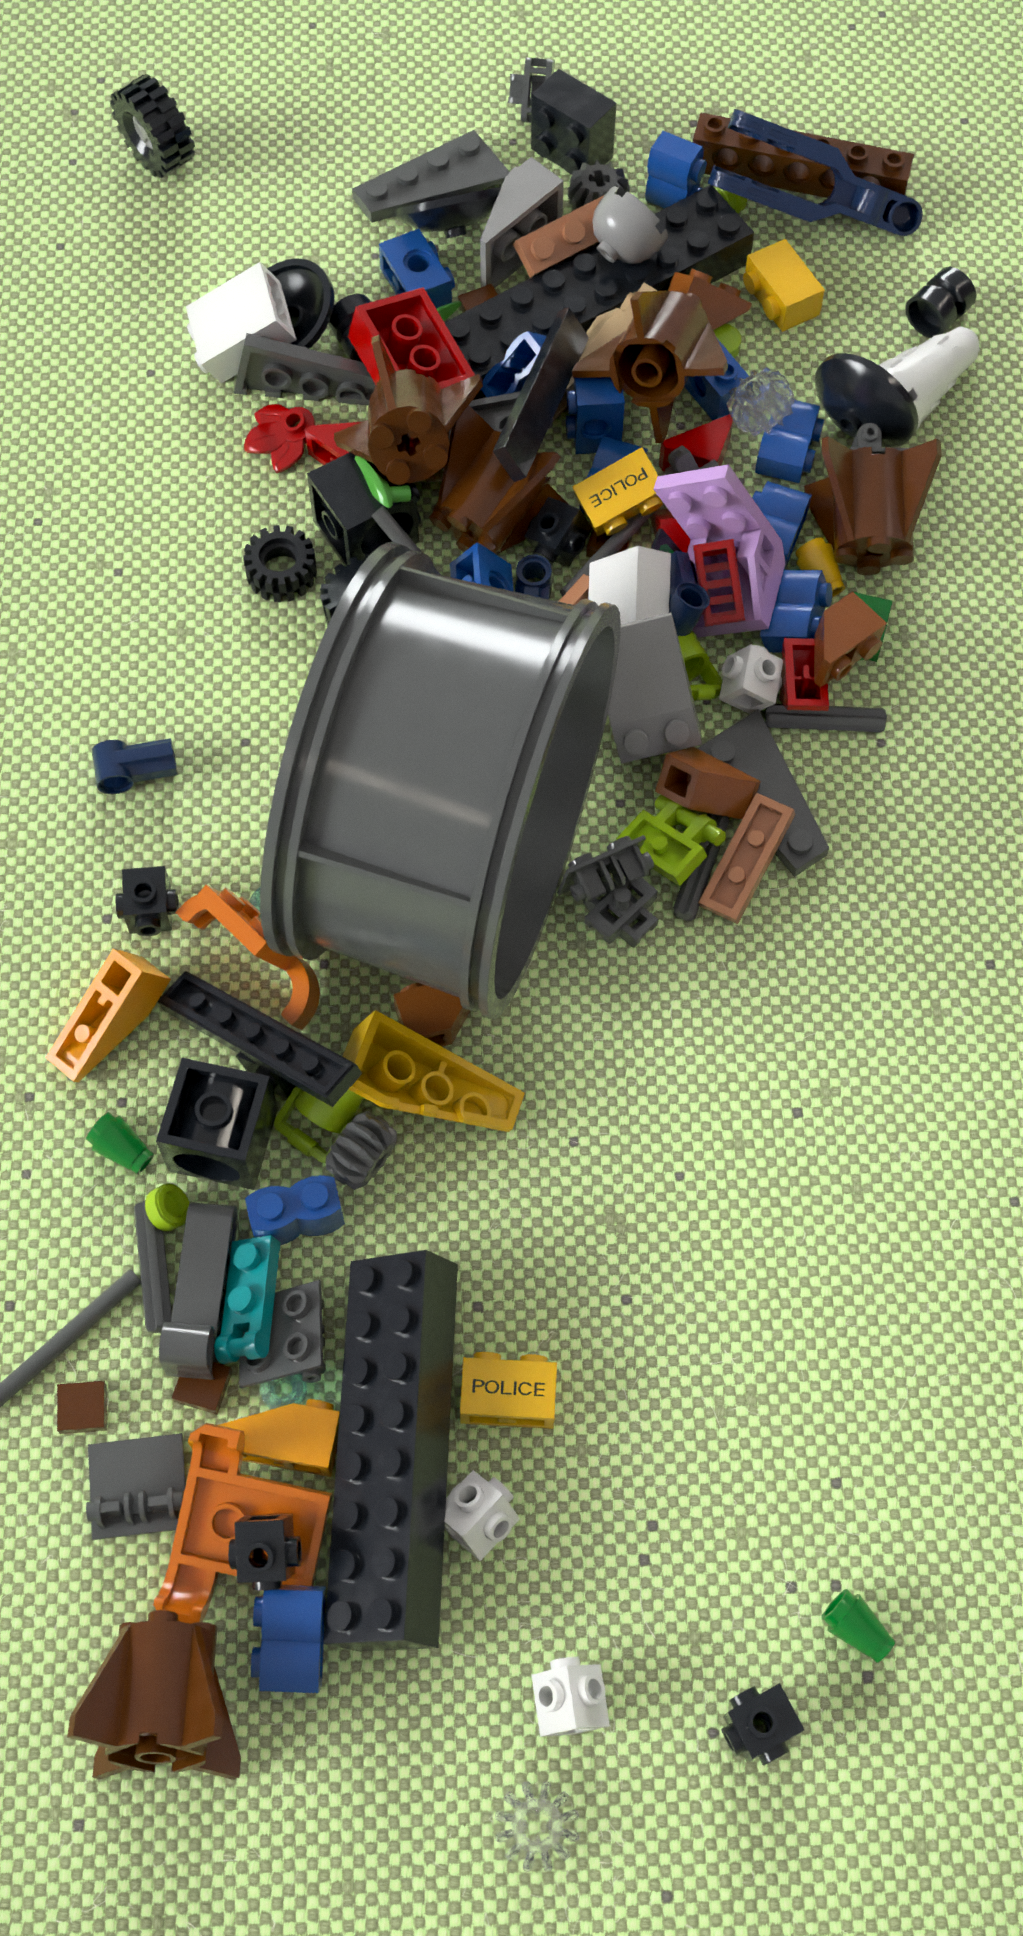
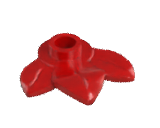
M270 404L255 412L254 416L259 425L253 427L247 434L244 450L251 454L271 453L273 468L276 473H281L297 463L303 456L304 444L307 443L305 430L310 425H316L315 418L304 407L287 409L280 404ZM300 422L297 426L292 427L295 423Z

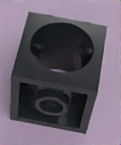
M350 452L307 473L313 521L344 566L349 565L348 559L356 556L358 561L364 560L365 554L372 553L379 546L392 542L371 517L382 504L372 495L366 479L355 460L357 455ZM367 461L388 482L389 486L409 485L411 489L410 502L393 503L390 508H385L415 544L419 543L418 525L421 524V517L417 510V502L420 501V495L414 483L393 484L387 479V476L378 470L374 463Z
M182 1058L156 1139L168 1171L255 1190L278 1111L270 1076Z

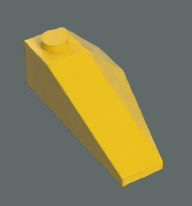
M374 1010L353 1029L342 1056L355 1063L362 1072V1075L349 1090L383 1108L509 1132L514 1127L525 1095L523 1091L377 1010Z

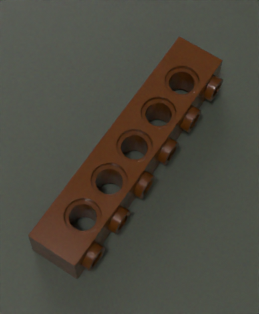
M700 113L692 143L703 147V160L707 161L704 174L711 175L715 165L773 188L828 198L832 194L835 179L830 167L728 128L731 118ZM795 131L838 148L854 176L905 195L914 154Z

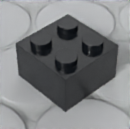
M558 69L532 93L531 149L541 157L547 158L559 165L569 174L580 170L582 163L594 165L596 159L600 164L606 165L613 158L617 103Z

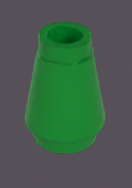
M109 1112L105 1113L94 1124L86 1137V1140L93 1145L92 1151L128 1170H132L137 1175L148 1166L154 1157V1153L148 1149L120 1115L114 1117Z
M847 1589L843 1590L833 1599L822 1614L821 1619L829 1625L827 1628L828 1632L867 1657L872 1658L876 1663L884 1659L895 1645L896 1641L889 1635V1632L860 1594L854 1596Z

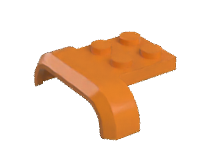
M206 884L197 895L188 899L175 912L183 921L192 923L201 930H204L212 921L217 919L254 956L285 970L291 978L293 991L290 1002L281 1013L282 1017L292 1026L301 1030L311 1021L320 999V987L315 972L304 959L275 953L268 947L262 930L261 918L259 917L260 912L242 896L238 898L226 887L220 892Z
M206 1423L190 1433L189 1440L193 1442L191 1463L168 1569L161 1590L153 1603L155 1609L175 1612L178 1614V1621L190 1624L203 1622L214 1593L218 1573L237 1576V1569L231 1570L229 1565V1543L231 1539H235L234 1522L246 1515L293 1513L294 1536H300L302 1542L301 1566L295 1567L296 1573L287 1581H282V1585L313 1586L333 1493L240 1473L245 1444L243 1430Z

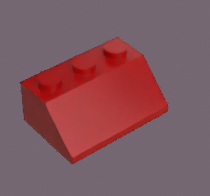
M424 287L355 306L348 337L375 385L380 380V375L372 347V337L377 335L380 336L395 371L404 369L416 370V374H422L427 378L429 375L435 379L442 389L475 375Z

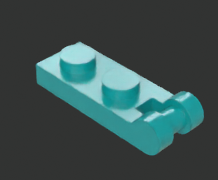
M272 1235L232 1241L221 1336L216 1338L214 1344L215 1356L222 1364L236 1362L241 1356L254 1360L265 1358L268 1354L281 1243Z

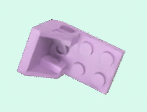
M728 464L657 476L653 490L691 539L687 553H689V558L694 563L695 572L693 545L734 538L745 620L705 627L702 615L695 625L693 632L697 637L769 629L785 567L783 544ZM727 554L703 557L704 565L728 561ZM729 570L706 573L707 581L730 578ZM732 586L708 589L709 597L733 594ZM734 602L710 606L711 614L735 610Z

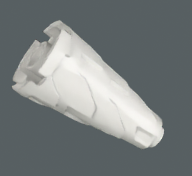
M959 326L950 332L935 335L921 345L907 349L894 358L879 364V366L892 374L911 396L918 413L917 429L924 419L941 403L940 399L956 384V379L977 359L979 340L972 330Z

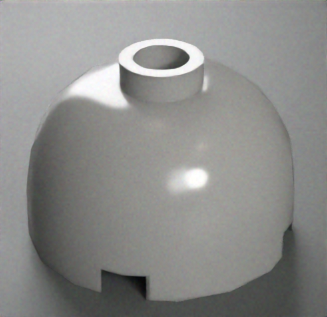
M614 186L608 190L594 211L592 220L593 230L596 239L600 242L597 250L612 263L619 259L627 264H638L650 259L660 250L668 240V232L665 229L660 234L655 227L660 221L658 217L631 193L626 192L623 197L617 195L619 187Z

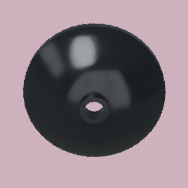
M501 187L395 209L396 218L413 228H419L420 231H444L445 239L466 235V226L483 220L491 213Z
M300 258L287 259L267 269L280 281L296 337V340L290 344L310 349L320 339L332 316L335 297L333 284L327 273L316 263Z
M837 353L828 356L817 368L815 387L818 399L833 423L844 433L855 439L862 425L873 423L881 430L882 447L903 445L914 435L918 427L916 406L903 385L887 370L864 357L849 353Z

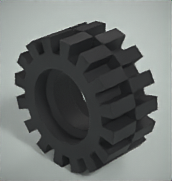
M273 525L274 532L268 533L267 529L263 528L260 530L261 538L254 534L250 538L251 545L246 544L244 548L245 555H243L248 584H251L252 590L256 594L261 592V597L265 600H268L272 594L274 602L281 603V596L287 595L288 602L295 600V592L302 597L306 594V586L312 588L314 578L317 577L316 558L310 538L305 539V533L301 530H298L294 535L292 526L286 525L285 532H281L280 525ZM285 556L295 560V564L284 571H272L265 566L269 560L275 557Z

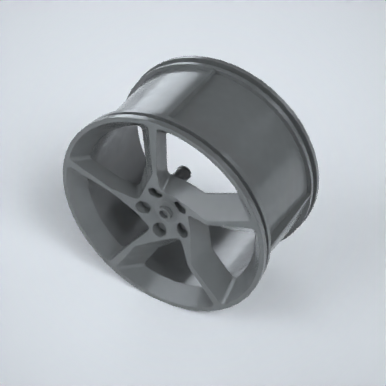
M395 542L385 543L372 552L349 583L323 635L305 681L282 756L268 819L261 870L260 914L262 930L268 947L275 953L290 957L296 956L306 960L316 959L328 949L459 997L464 1009L475 1012L480 1010L483 1017L493 1020L499 1018L514 997L540 940L584 809L602 741L614 685L621 630L618 607L607 602L598 606L595 601L588 599L580 600L576 605H571L438 575L428 555L415 550L411 551L409 547Z

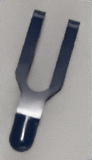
M734 109L728 125L729 129L830 167L835 179L833 192L825 201L816 204L715 165L707 184L808 222L841 213L900 236L911 235L920 226L923 213L919 202L854 176L838 148L749 113Z

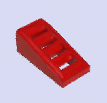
M734 538L693 545L698 585L702 586L707 593L708 589L732 586L733 594L710 597V604L703 613L705 627L744 621L745 614ZM727 554V562L704 565L703 557ZM729 570L730 578L706 580V573ZM734 602L735 610L711 614V605Z

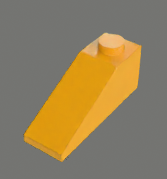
M113 948L45 1058L73 1082L79 1083L149 1016L171 979L144 957Z
M309 1399L306 1401V1405L292 1403L219 1424L220 1426L244 1431L245 1444L242 1461L327 1477L332 1476L338 1446L340 1411L333 1410L334 1405L331 1403ZM188 1439V1444L193 1449V1442Z

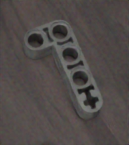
M197 1202L189 1204L171 1322H164L160 1335L159 1362L166 1376L214 1380L212 1365L213 1362L218 1363L214 1352V1344L216 1338L221 1336L232 1241H235L238 1212L235 1205Z

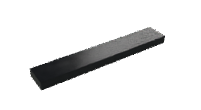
M570 307L558 311L493 449V453L514 482L527 477L572 377V369L579 361L589 339Z
M185 971L157 1001L165 1012L331 1107L338 1102L362 1075L358 1066L352 1061L188 971Z

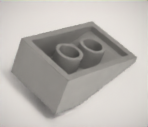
M532 157L519 167H514L505 177L480 238L481 287L492 284L495 289L523 266L513 246L517 239L562 217L564 180Z
M672 612L621 624L617 667L608 710L610 725L621 764L702 745L700 724Z

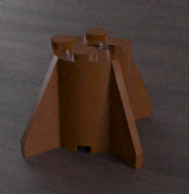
M677 291L634 292L630 299L633 319L626 331L577 362L572 369L573 378L611 377L614 387L620 394L623 390L633 398L631 400L632 403L640 407L649 408L655 443H663L668 433L674 399L683 390L689 376H724L728 369V363L709 323L706 312L702 308V302L697 295L693 293L684 294Z
M380 336L372 337V347L380 380L374 387V392L369 400L368 420L334 433V441L337 447L374 463L378 470L387 476V479L393 484L401 485L419 481L440 482L443 476L441 468L446 465L448 460L449 430L483 387L481 376L477 374L442 389L435 379L429 375L427 378L422 374H416V370L404 369L395 371Z
M469 405L451 428L448 460L444 466L438 501L433 507L429 520L440 530L449 531L458 539L456 545L462 552H465L478 542L498 555L502 551L526 540L524 535L528 531L529 523L537 516L548 496L568 504L548 484L551 477H545L554 468L561 456L557 452L537 453L527 477L514 482L493 453L501 431L494 430Z
M829 436L822 438V455L829 477L805 485L804 493L812 495L809 509L828 543L832 545L835 562L857 567V573L866 576L878 574L881 571V567L912 563L914 561L913 532L942 457L941 441L934 439L903 451L885 447V454H872V447L851 450Z
M166 1610L149 1612L147 1621L120 1624L116 1642L69 1718L67 1738L98 1745L94 1757L92 1778L103 1779L130 1769L142 1772H155V1764L172 1763L171 1772H183L193 1769L232 1780L239 1778L241 1756L214 1665L218 1629L216 1625L206 1622L192 1624L178 1621V1614Z

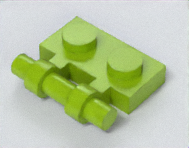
M659 795L654 805L660 812L653 816L643 809L616 840L625 836H629L631 840H634L644 835L646 839L640 849L641 854L648 852L654 862V868L652 869L678 886H681L707 857L704 848L699 844L709 841L715 846H720L726 838V832L718 828L716 821L705 814L699 816L690 809L663 795ZM682 824L687 829L680 833L672 827Z

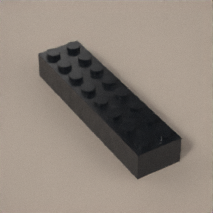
M428 1250L356 1260L350 1263L323 1644L358 1652L439 1648L458 1264Z

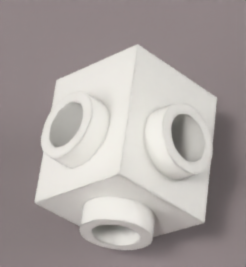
M752 644L727 656L722 667L723 681L719 700L749 714L757 709L761 711L776 704L777 693L782 685L781 672L784 660L770 654L766 648Z
M473 1470L461 1483L452 1489L446 1498L445 1529L454 1540L481 1561L498 1542L507 1537L511 1528L520 1520L509 1503L514 1497L495 1477L488 1482Z
M566 1657L550 1661L551 1670L532 1675L540 1737L575 1735L610 1726L601 1665H580L579 1657Z

